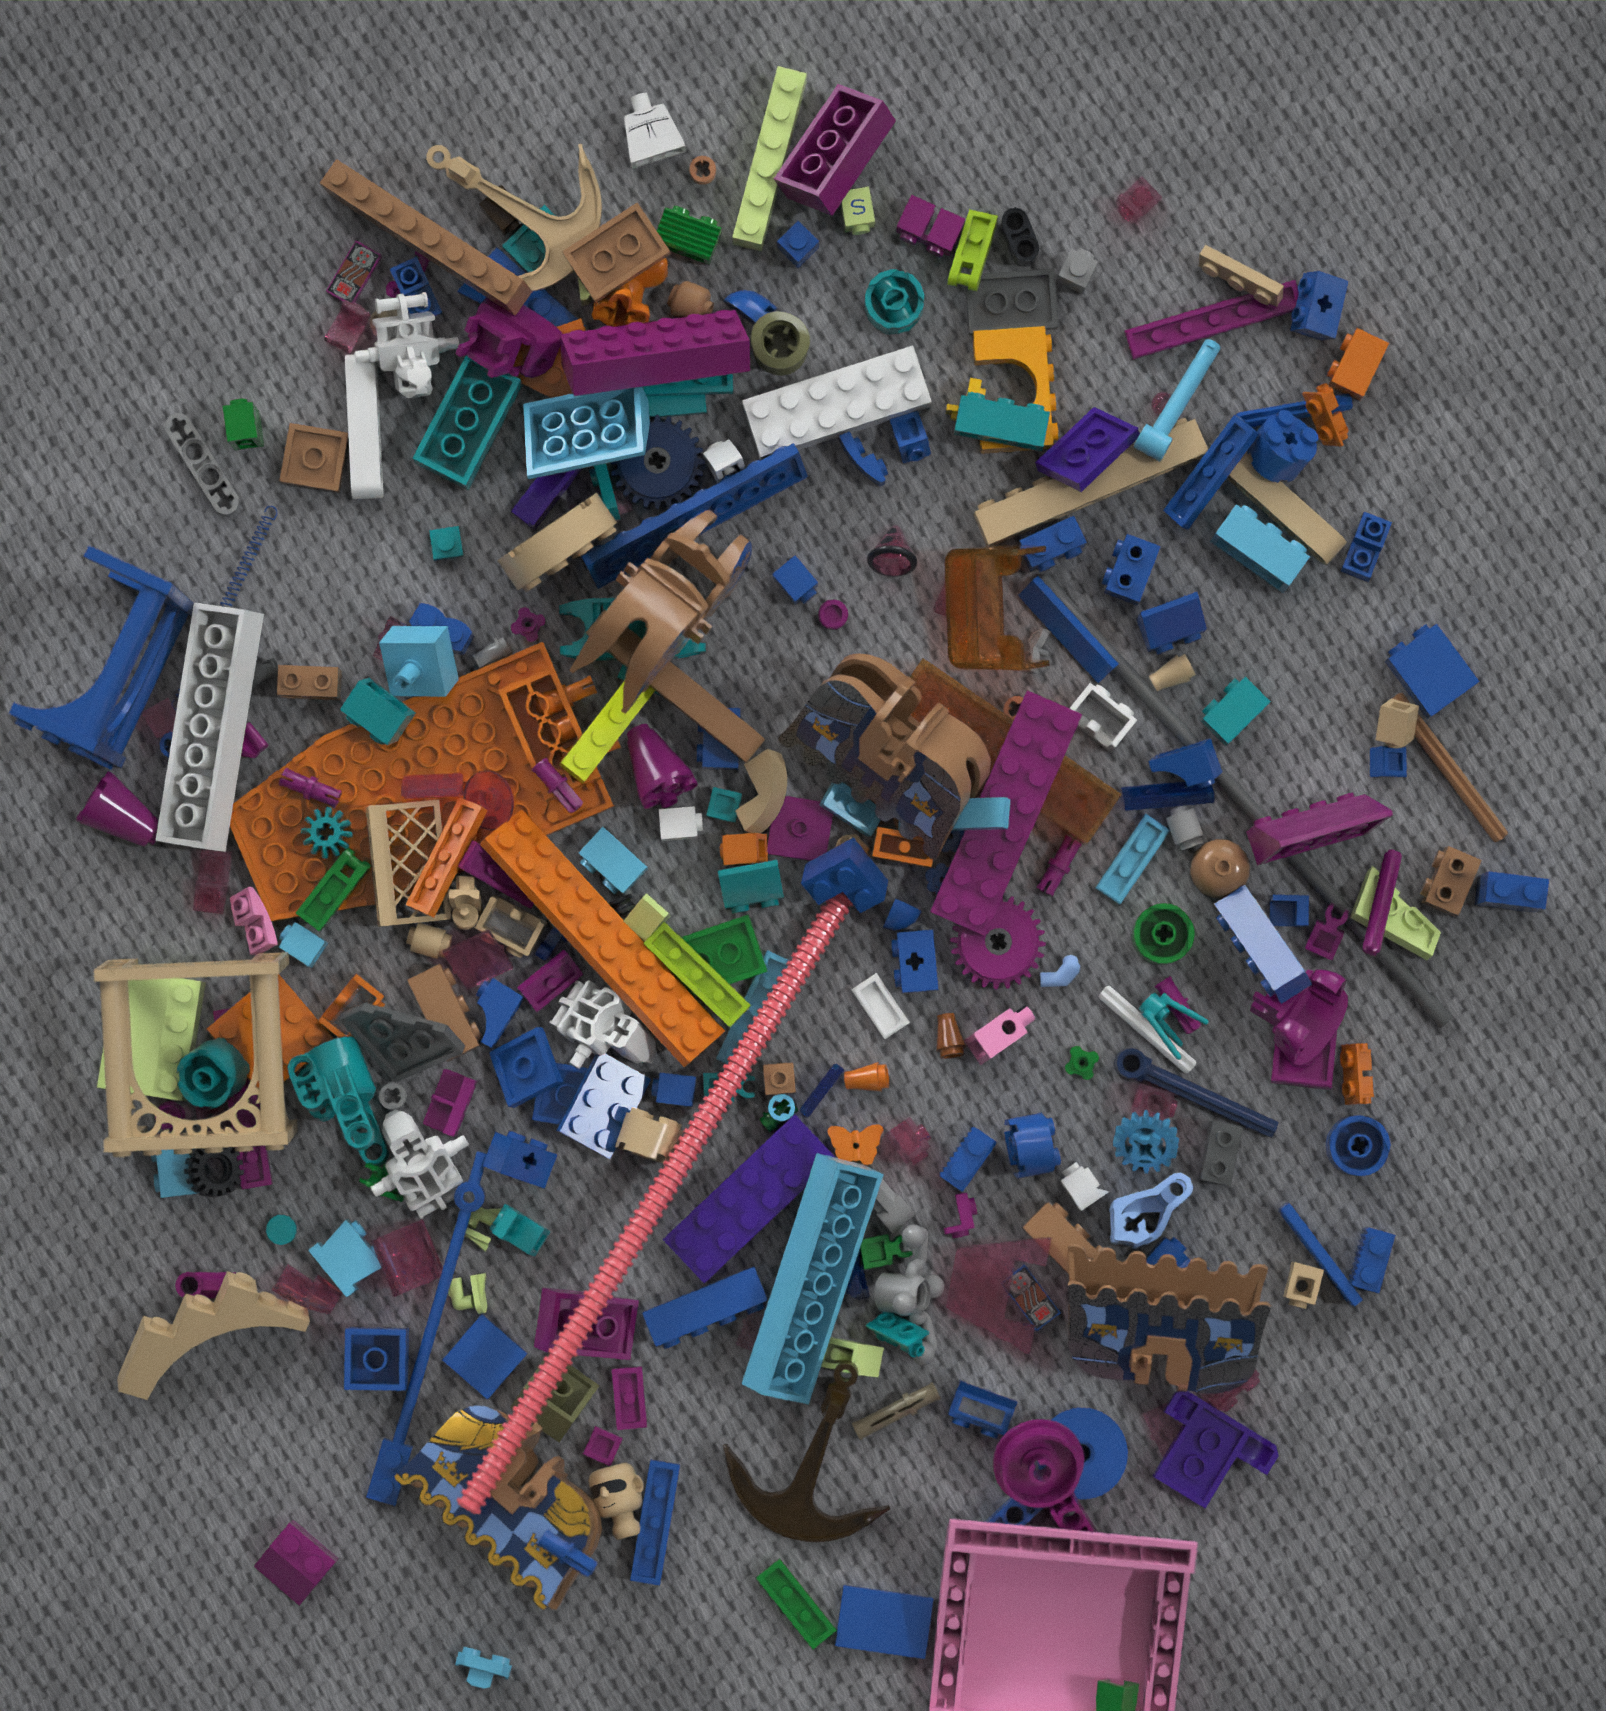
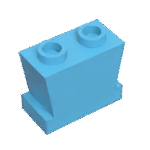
M346 1219L324 1245L318 1242L308 1250L346 1297H349L359 1289L355 1285L357 1282L387 1266L383 1262L386 1258L383 1251L376 1244L370 1246L364 1238L367 1235L365 1229L357 1220L352 1223L349 1219Z

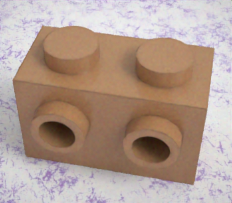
M1450 846L1445 847L1443 852L1438 850L1432 862V867L1436 868L1432 879L1426 878L1420 894L1424 896L1421 903L1453 917L1459 916L1482 860Z

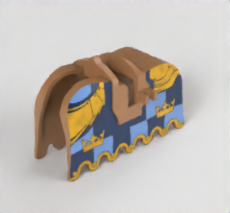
M470 1406L460 1410L448 1419L421 1451L395 1475V1480L403 1486L413 1485L416 1488H422L419 1494V1500L422 1504L426 1506L434 1504L439 1508L445 1507L442 1513L444 1524L448 1526H455L457 1524L462 1528L468 1527L464 1535L468 1545H480L484 1548L491 1547L487 1554V1560L490 1565L495 1567L501 1565L507 1568L513 1567L510 1574V1581L513 1585L517 1587H523L524 1585L529 1588L536 1587L533 1595L535 1605L540 1609H546L549 1606L551 1609L557 1610L579 1572L566 1563L561 1565L559 1563L560 1559L542 1547L540 1548L538 1542L544 1532L549 1529L569 1544L575 1543V1548L591 1557L598 1547L602 1532L599 1511L593 1499L584 1490L566 1479L568 1474L564 1472L565 1462L560 1456H556L545 1463L529 1483H526L523 1488L521 1487L539 1464L538 1456L533 1449L539 1441L543 1428L537 1422L531 1426V1432H526L527 1438L526 1440L522 1439L520 1442L522 1444L521 1448L517 1447L515 1450L517 1455L511 1457L512 1463L510 1465H506V1473H501V1481H496V1489H491V1497L486 1498L485 1507L481 1506L479 1509L481 1511L480 1515H475L458 1505L456 1500L458 1497L461 1498L463 1496L461 1491L468 1488L466 1483L472 1481L474 1477L471 1475L479 1470L477 1465H482V1457H487L489 1453L487 1452L488 1447H493V1439H498V1431L502 1432L504 1429L503 1423L509 1421L506 1413L489 1407Z

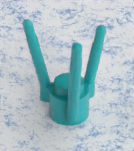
M1154 992L1141 1004L1139 1011L1149 1021L1174 1057L1180 1060L1182 1056L1169 1037L1178 1046H1182L1183 1042L1164 1021L1170 1013V1010L1167 1008L1168 1005L1205 1025L1209 1021L1198 1013L1172 1000L1166 993L1158 996Z

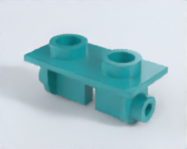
M883 1312L866 1324V1328L874 1331L878 1340L885 1341L895 1347L900 1345V1350L908 1353L911 1357L923 1355L925 1347L922 1344V1339L929 1335V1331L889 1312Z

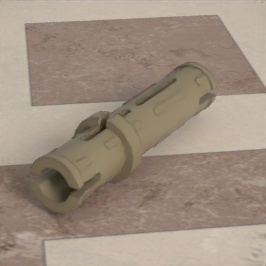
M931 1382L911 1394L906 1392L902 1394L903 1398L853 1422L852 1426L859 1439L862 1440L864 1437L887 1427L909 1414L914 1416L918 1414L917 1410L940 1400L941 1397L934 1383Z

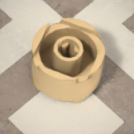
M632 1107L630 1113L626 1112L615 1147L623 1151L624 1149L631 1151L632 1154L664 1163L665 1160L668 1161L670 1159L668 1157L669 1153L675 1151L673 1149L674 1145L680 1143L678 1138L683 1135V1130H680L682 1125L661 1116L659 1121L653 1120V1115Z

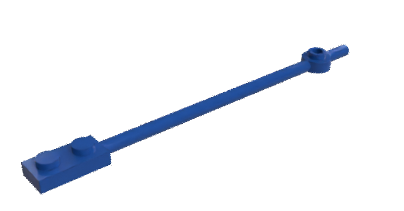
M476 1152L469 1180L459 1185L455 1191L454 1200L460 1211L393 1440L384 1438L366 1498L393 1506L397 1504L402 1485L395 1480V1475L410 1460L413 1446L404 1443L471 1213L478 1210L485 1202L486 1194L480 1182L485 1168L483 1163L487 1153ZM470 1191L474 1194L475 1199L473 1202H467L464 1199L465 1192Z

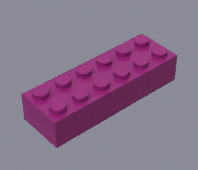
M719 310L716 313L690 314L687 317L661 318L653 322H632L624 326H603L595 330H574L570 333L560 334L561 365L574 396L750 371V340L736 310Z

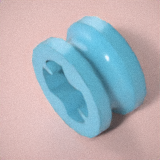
M785 1094L774 1096L768 1105L770 1116L777 1121L790 1119L795 1111L793 1099ZM785 1099L789 1102L787 1107H790V1112L788 1114L782 1113L778 1116L774 1113L776 1108H773V1104L775 1101L780 1103Z

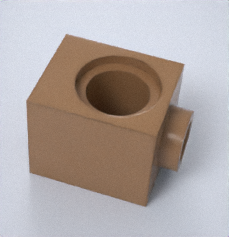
M793 1062L763 1065L766 1096L796 1093Z

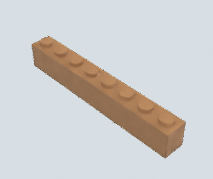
M336 159L321 180L320 185L330 196L516 316L533 292L523 279Z

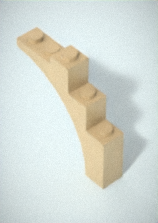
M227 1271L214 1302H211L210 1299L203 1295L192 1296L185 1293L173 1324H169L168 1321L160 1317L150 1318L143 1316L117 1377L118 1391L148 1400L158 1380L176 1360L202 1342L233 1330L264 1326L285 1327L306 1332L310 1322L308 1308L297 1301L290 1300L287 1302L277 1299L268 1292L258 1293L256 1280L251 1276L241 1272L235 1274Z

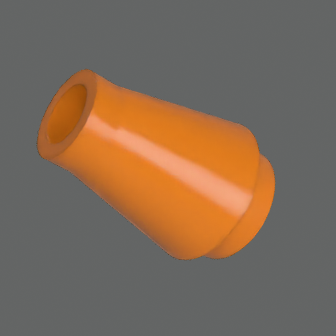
M879 1062L852 1071H845L844 1082L846 1089L882 1092V1089L889 1088L887 1065H880Z

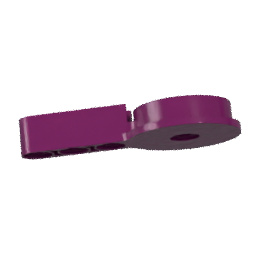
M1047 1419L1026 1421L1010 1429L999 1441L993 1455V1472L1002 1491L1023 1505L1035 1508L1049 1507L1051 1515L1060 1529L1098 1533L1074 1493L1084 1468V1454L1076 1435L1063 1424ZM1038 1460L1040 1465H1046V1467L1042 1470H1035V1461ZM1068 1512H1075L1069 1517H1064Z

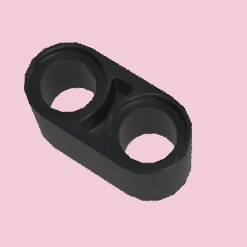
M1010 208L1002 216L1001 232L1013 261L1019 266L1027 267L1034 264L1037 260L1039 243L1025 211L1021 208ZM1015 217L1022 222L1023 226L1018 230H1012L1007 226L1006 221ZM1021 245H1028L1032 248L1033 254L1030 257H1022L1017 252V249Z

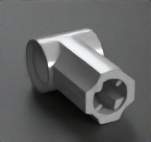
M882 1179L873 1208L877 1211L875 1214L894 1234L916 1214L899 1194L896 1195Z

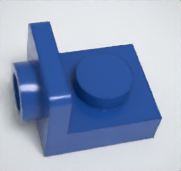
M918 411L889 419L903 463L919 461L931 455L928 438Z

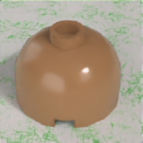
M1214 839L1204 843L1195 851L1191 860L1190 875L1194 885L1202 894L1212 898L1223 899L1244 884L1246 885L1250 876V862L1246 852L1238 844L1228 839Z

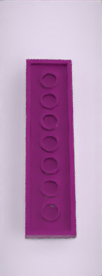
M1026 691L980 798L1006 797L1011 799L1008 829L965 831L930 910L931 913L986 936L1083 714L1033 692Z

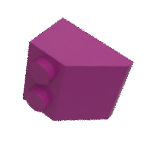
M292 1520L272 1542L254 1567L300 1606L339 1558L295 1520Z

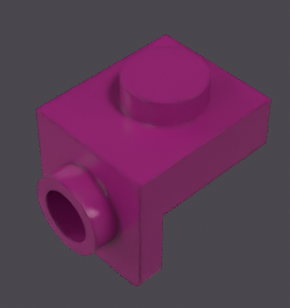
M967 1192L955 1194L961 1224L943 1228L944 1234L951 1233L952 1239L970 1235L969 1229L975 1228L972 1216L978 1215L974 1197L968 1198Z

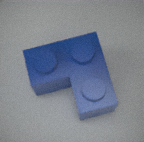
M853 837L806 863L801 884L818 905L843 892L856 909L862 913L885 900L888 879Z

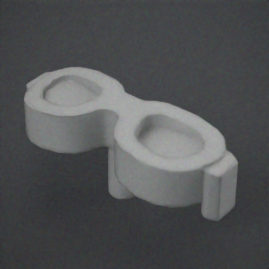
M1040 628L1031 634L1028 641L1030 649L1025 652L1023 657L1024 665L1028 671L1036 674L1039 673L1037 669L1040 655L1047 657L1049 653L1041 649L1051 631Z

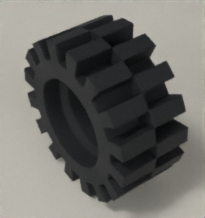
M223 1147V1151L218 1153H205L204 1148L192 1150V1153L189 1154L191 1158H187L185 1164L189 1165L188 1169H184V1174H189V1178L186 1179L187 1184H193L191 1189L194 1192H200L199 1195L203 1197H218L233 1192L236 1189L234 1186L239 1185L242 1181L238 1177L244 1174V1170L239 1169V1165H244L243 1160L237 1159V1156L240 1155L239 1152L232 1151L233 1147ZM210 1158H216L223 1164L224 1172L218 1181H211L205 1175L204 1166Z

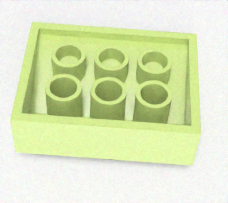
M183 978L128 980L133 1070L137 1083L144 1095L187 1101L178 1087L180 1079L179 1072L177 1073V1066L184 1056L195 1049L206 982ZM103 1048L97 1088L106 1089Z

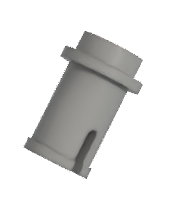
M504 637L500 639L494 638L495 642L472 654L479 668L492 664L503 657L506 658L509 656L508 654L513 652Z

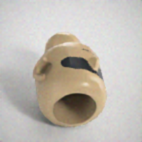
M620 1463L592 1472L588 1480L591 1495L600 1517H612L614 1524L612 1534L614 1538L620 1540L639 1534L640 1524L634 1518L633 1511L639 1509L642 1505L641 1492L643 1491V1482L640 1476L636 1475L632 1465Z

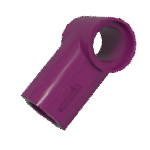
M185 1272L176 1280V1291L184 1298L186 1292L182 1288V1283L185 1278L191 1276L197 1280L198 1289L195 1293L189 1295H203L208 1299H215L227 1272Z

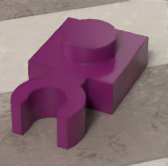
M1330 903L1325 911L1326 923L1317 920L1305 946V949L1329 960H1333L1345 934V931L1338 929V926L1344 924L1349 915V910L1345 909L1342 917L1335 918L1332 915L1333 903Z

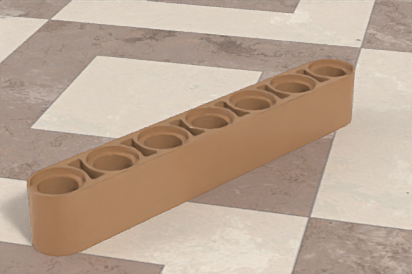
M603 610L599 617L585 632L588 636H590L593 629L595 628L601 617L604 615L606 610ZM627 627L607 652L628 668L630 660L642 638ZM671 662L662 673L656 676L650 687L745 763L748 762L765 741V738Z

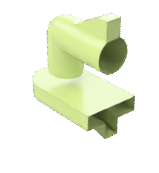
M480 1207L471 1213L468 1226L476 1229L479 1221L491 1226L501 1208L484 1209ZM467 1227L465 1237L486 1252L491 1238Z
M486 1273L470 1276L472 1295L464 1296L461 1277L452 1279L448 1295L451 1297L454 1309L465 1310L475 1307L478 1314L487 1312L485 1294Z

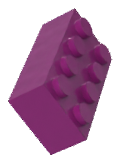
M837 84L774 177L775 182L788 199L832 216L896 122V119L883 100Z

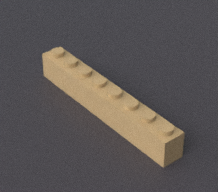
M1186 418L1177 420L1168 435L1173 440L1160 462L1137 450L1131 444L1082 492L1055 479L1050 480L1049 476H1045L1032 483L1034 487L1023 491L1019 487L1006 493V499L995 503L994 499L979 504L977 506L979 510L975 511L974 518L987 548L1201 459L1208 451V448L1196 420L1193 419L1188 422Z

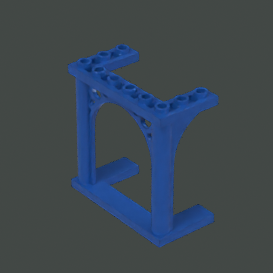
M88 546L83 557L110 570L108 577L139 592L137 599L100 676L85 694L71 703L50 709L29 708L13 703L9 714L16 717L15 724L30 731L35 726L36 729L43 732L41 738L56 745L60 741L70 744L69 751L112 770L114 765L122 768L126 757L122 754L188 615L192 617L194 602L172 583L92 546ZM163 604H165L167 607L130 685L116 705Z

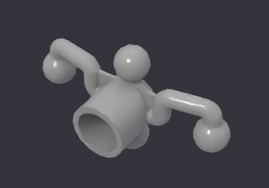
M909 1225L902 1232V1240L907 1247L915 1248V1258L908 1263L905 1274L882 1273L875 1285L874 1299L878 1310L881 1312L897 1313L901 1316L909 1315L910 1322L921 1325L923 1329L929 1331V1335L924 1337L922 1342L925 1347L923 1355L912 1357L916 1364L928 1365L934 1359L937 1340L932 1319L924 1310L928 1307L930 1298L941 1296L944 1291V1282L937 1275L922 1277L921 1269L924 1267L927 1259L929 1234L924 1227Z

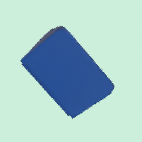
M1380 746L1370 748V777H1407L1406 747L1390 748Z

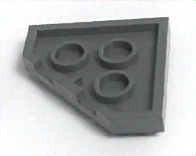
M363 1003L343 1012L339 1019L344 1027L395 1083L462 1054L465 1048L464 1043L446 1024L368 1003Z

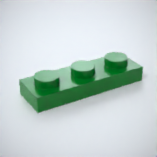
M780 1558L756 1577L812 1649H815L837 1631Z

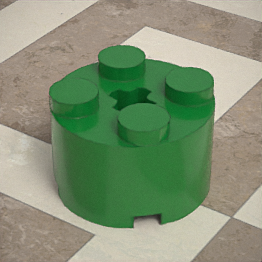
M1160 903L1147 908L1136 918L1132 927V943L1136 952L1147 962L1156 965H1168L1180 960L1188 953L1194 942L1195 931L1191 919L1181 908L1173 904ZM1161 926L1165 927V932L1170 933V937L1166 938L1164 942H1160V937L1155 935V932L1159 931Z

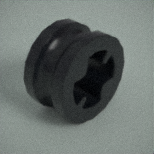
M631 894L608 903L619 916L632 911L636 904L631 903Z

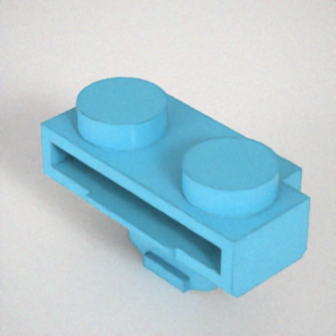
M463 1647V1651L458 1652L455 1665L470 1668L467 1682L471 1686L482 1689L490 1688L493 1675L509 1679L512 1668L509 1665L510 1659L498 1655H493L492 1660L480 1657L481 1651L468 1647Z

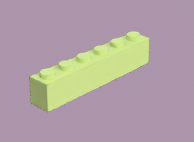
M780 66L777 67L732 237L733 244L762 251L779 188L774 177L787 158L807 82V73Z

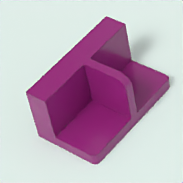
M444 1069L435 1093L431 1096L432 1100L423 1124L449 1136L456 1137L478 1081Z

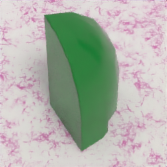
M1108 1679L1098 1680L1096 1711H1135L1139 1683L1124 1681V1685L1111 1683Z

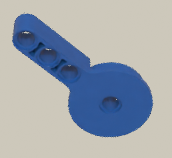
M1072 1408L1053 1417L1052 1421L1068 1427L1076 1435L1080 1444L1086 1445L1089 1450V1455L1084 1460V1468L1080 1480L1074 1489L1077 1499H1092L1110 1491L1121 1479L1128 1459L1126 1439L1117 1423L1108 1415L1091 1408ZM1038 1463V1470H1042L1046 1467V1465H1040ZM1009 1498L984 1522L1025 1526L1043 1508L1029 1507ZM1013 1506L1019 1507L1022 1511V1517L1016 1523H1010L1006 1518L1007 1510Z

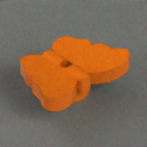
M876 1124L866 1127L861 1132L854 1130L850 1133L843 1127L831 1126L828 1128L827 1133L831 1138L832 1146L836 1148L835 1154L837 1158L851 1162L860 1160L864 1165H870L877 1154L876 1147L880 1143V1136L884 1129L883 1126ZM854 1143L859 1144V1147L857 1149L853 1147Z

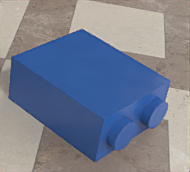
M1425 624L1412 634L1415 640L1405 646L1403 642H1400L1389 650L1388 653L1391 657L1385 661L1416 705H1419V709L1427 719L1480 682L1438 624L1431 628Z
M1488 871L1478 875L1475 905L1531 913L1545 910L1549 879Z

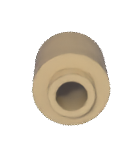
M418 923L416 928L411 926L406 944L411 945V952L435 959L439 957L446 958L453 935L446 934V930Z

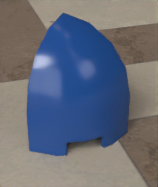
M749 290L731 293L723 300L753 326L760 317L767 313L775 312L778 309L764 296Z
M895 898L883 929L892 931L906 929L917 921L922 911Z

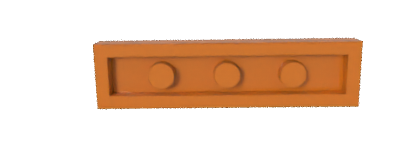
M458 798L406 906L432 918L435 917L459 869L458 865L473 841L488 811L487 809L463 798Z

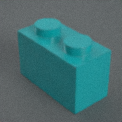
M1246 676L1240 682L1236 678L1223 689L1227 695L1219 703L1213 699L1201 711L1205 715L1201 722L1225 746L1271 702Z
M371 678L359 680L340 708L347 715L346 719L357 727L362 726L370 732L369 736L381 745L397 742L416 714V712Z

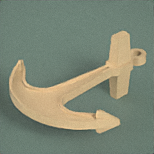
M582 144L578 145V173L581 188L580 204L574 212L561 217L550 215L482 178L479 168L471 165L460 156L451 159V154L446 147L442 145L432 146L426 156L428 164L433 169H446L447 177L466 190L478 189L539 235L544 241L546 253L541 266L535 271L518 276L526 282L533 292L555 285L574 272L562 251L599 228L602 217L600 188ZM438 152L444 154V160L440 163H436L433 159L434 155Z

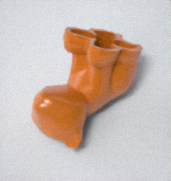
M664 258L599 302L595 303L594 301L591 314L593 319L600 320L607 326L612 327L629 325L632 322H648L650 311L649 306L642 303L645 288L656 287L668 277L667 259Z

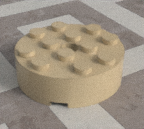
M595 493L497 561L516 589L523 588L527 592L542 582L539 576L545 572L549 576L568 565L567 557L571 556L574 559L593 548L594 546L591 541L596 537L600 542L617 531L613 526L617 522L599 495Z

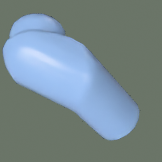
M1067 955L1063 958V964L1057 972H1040V987L1069 985L1080 971L1078 958L1074 955Z

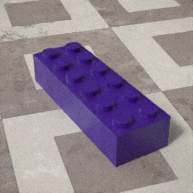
M794 1114L663 1238V1241L705 1283L806 1188L817 1153L831 1157L835 1156Z

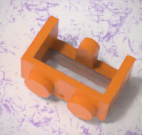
M356 973L318 1021L339 1038L353 1037L339 1021L342 1013L363 1003L384 1007L385 1004L381 1001L384 995Z

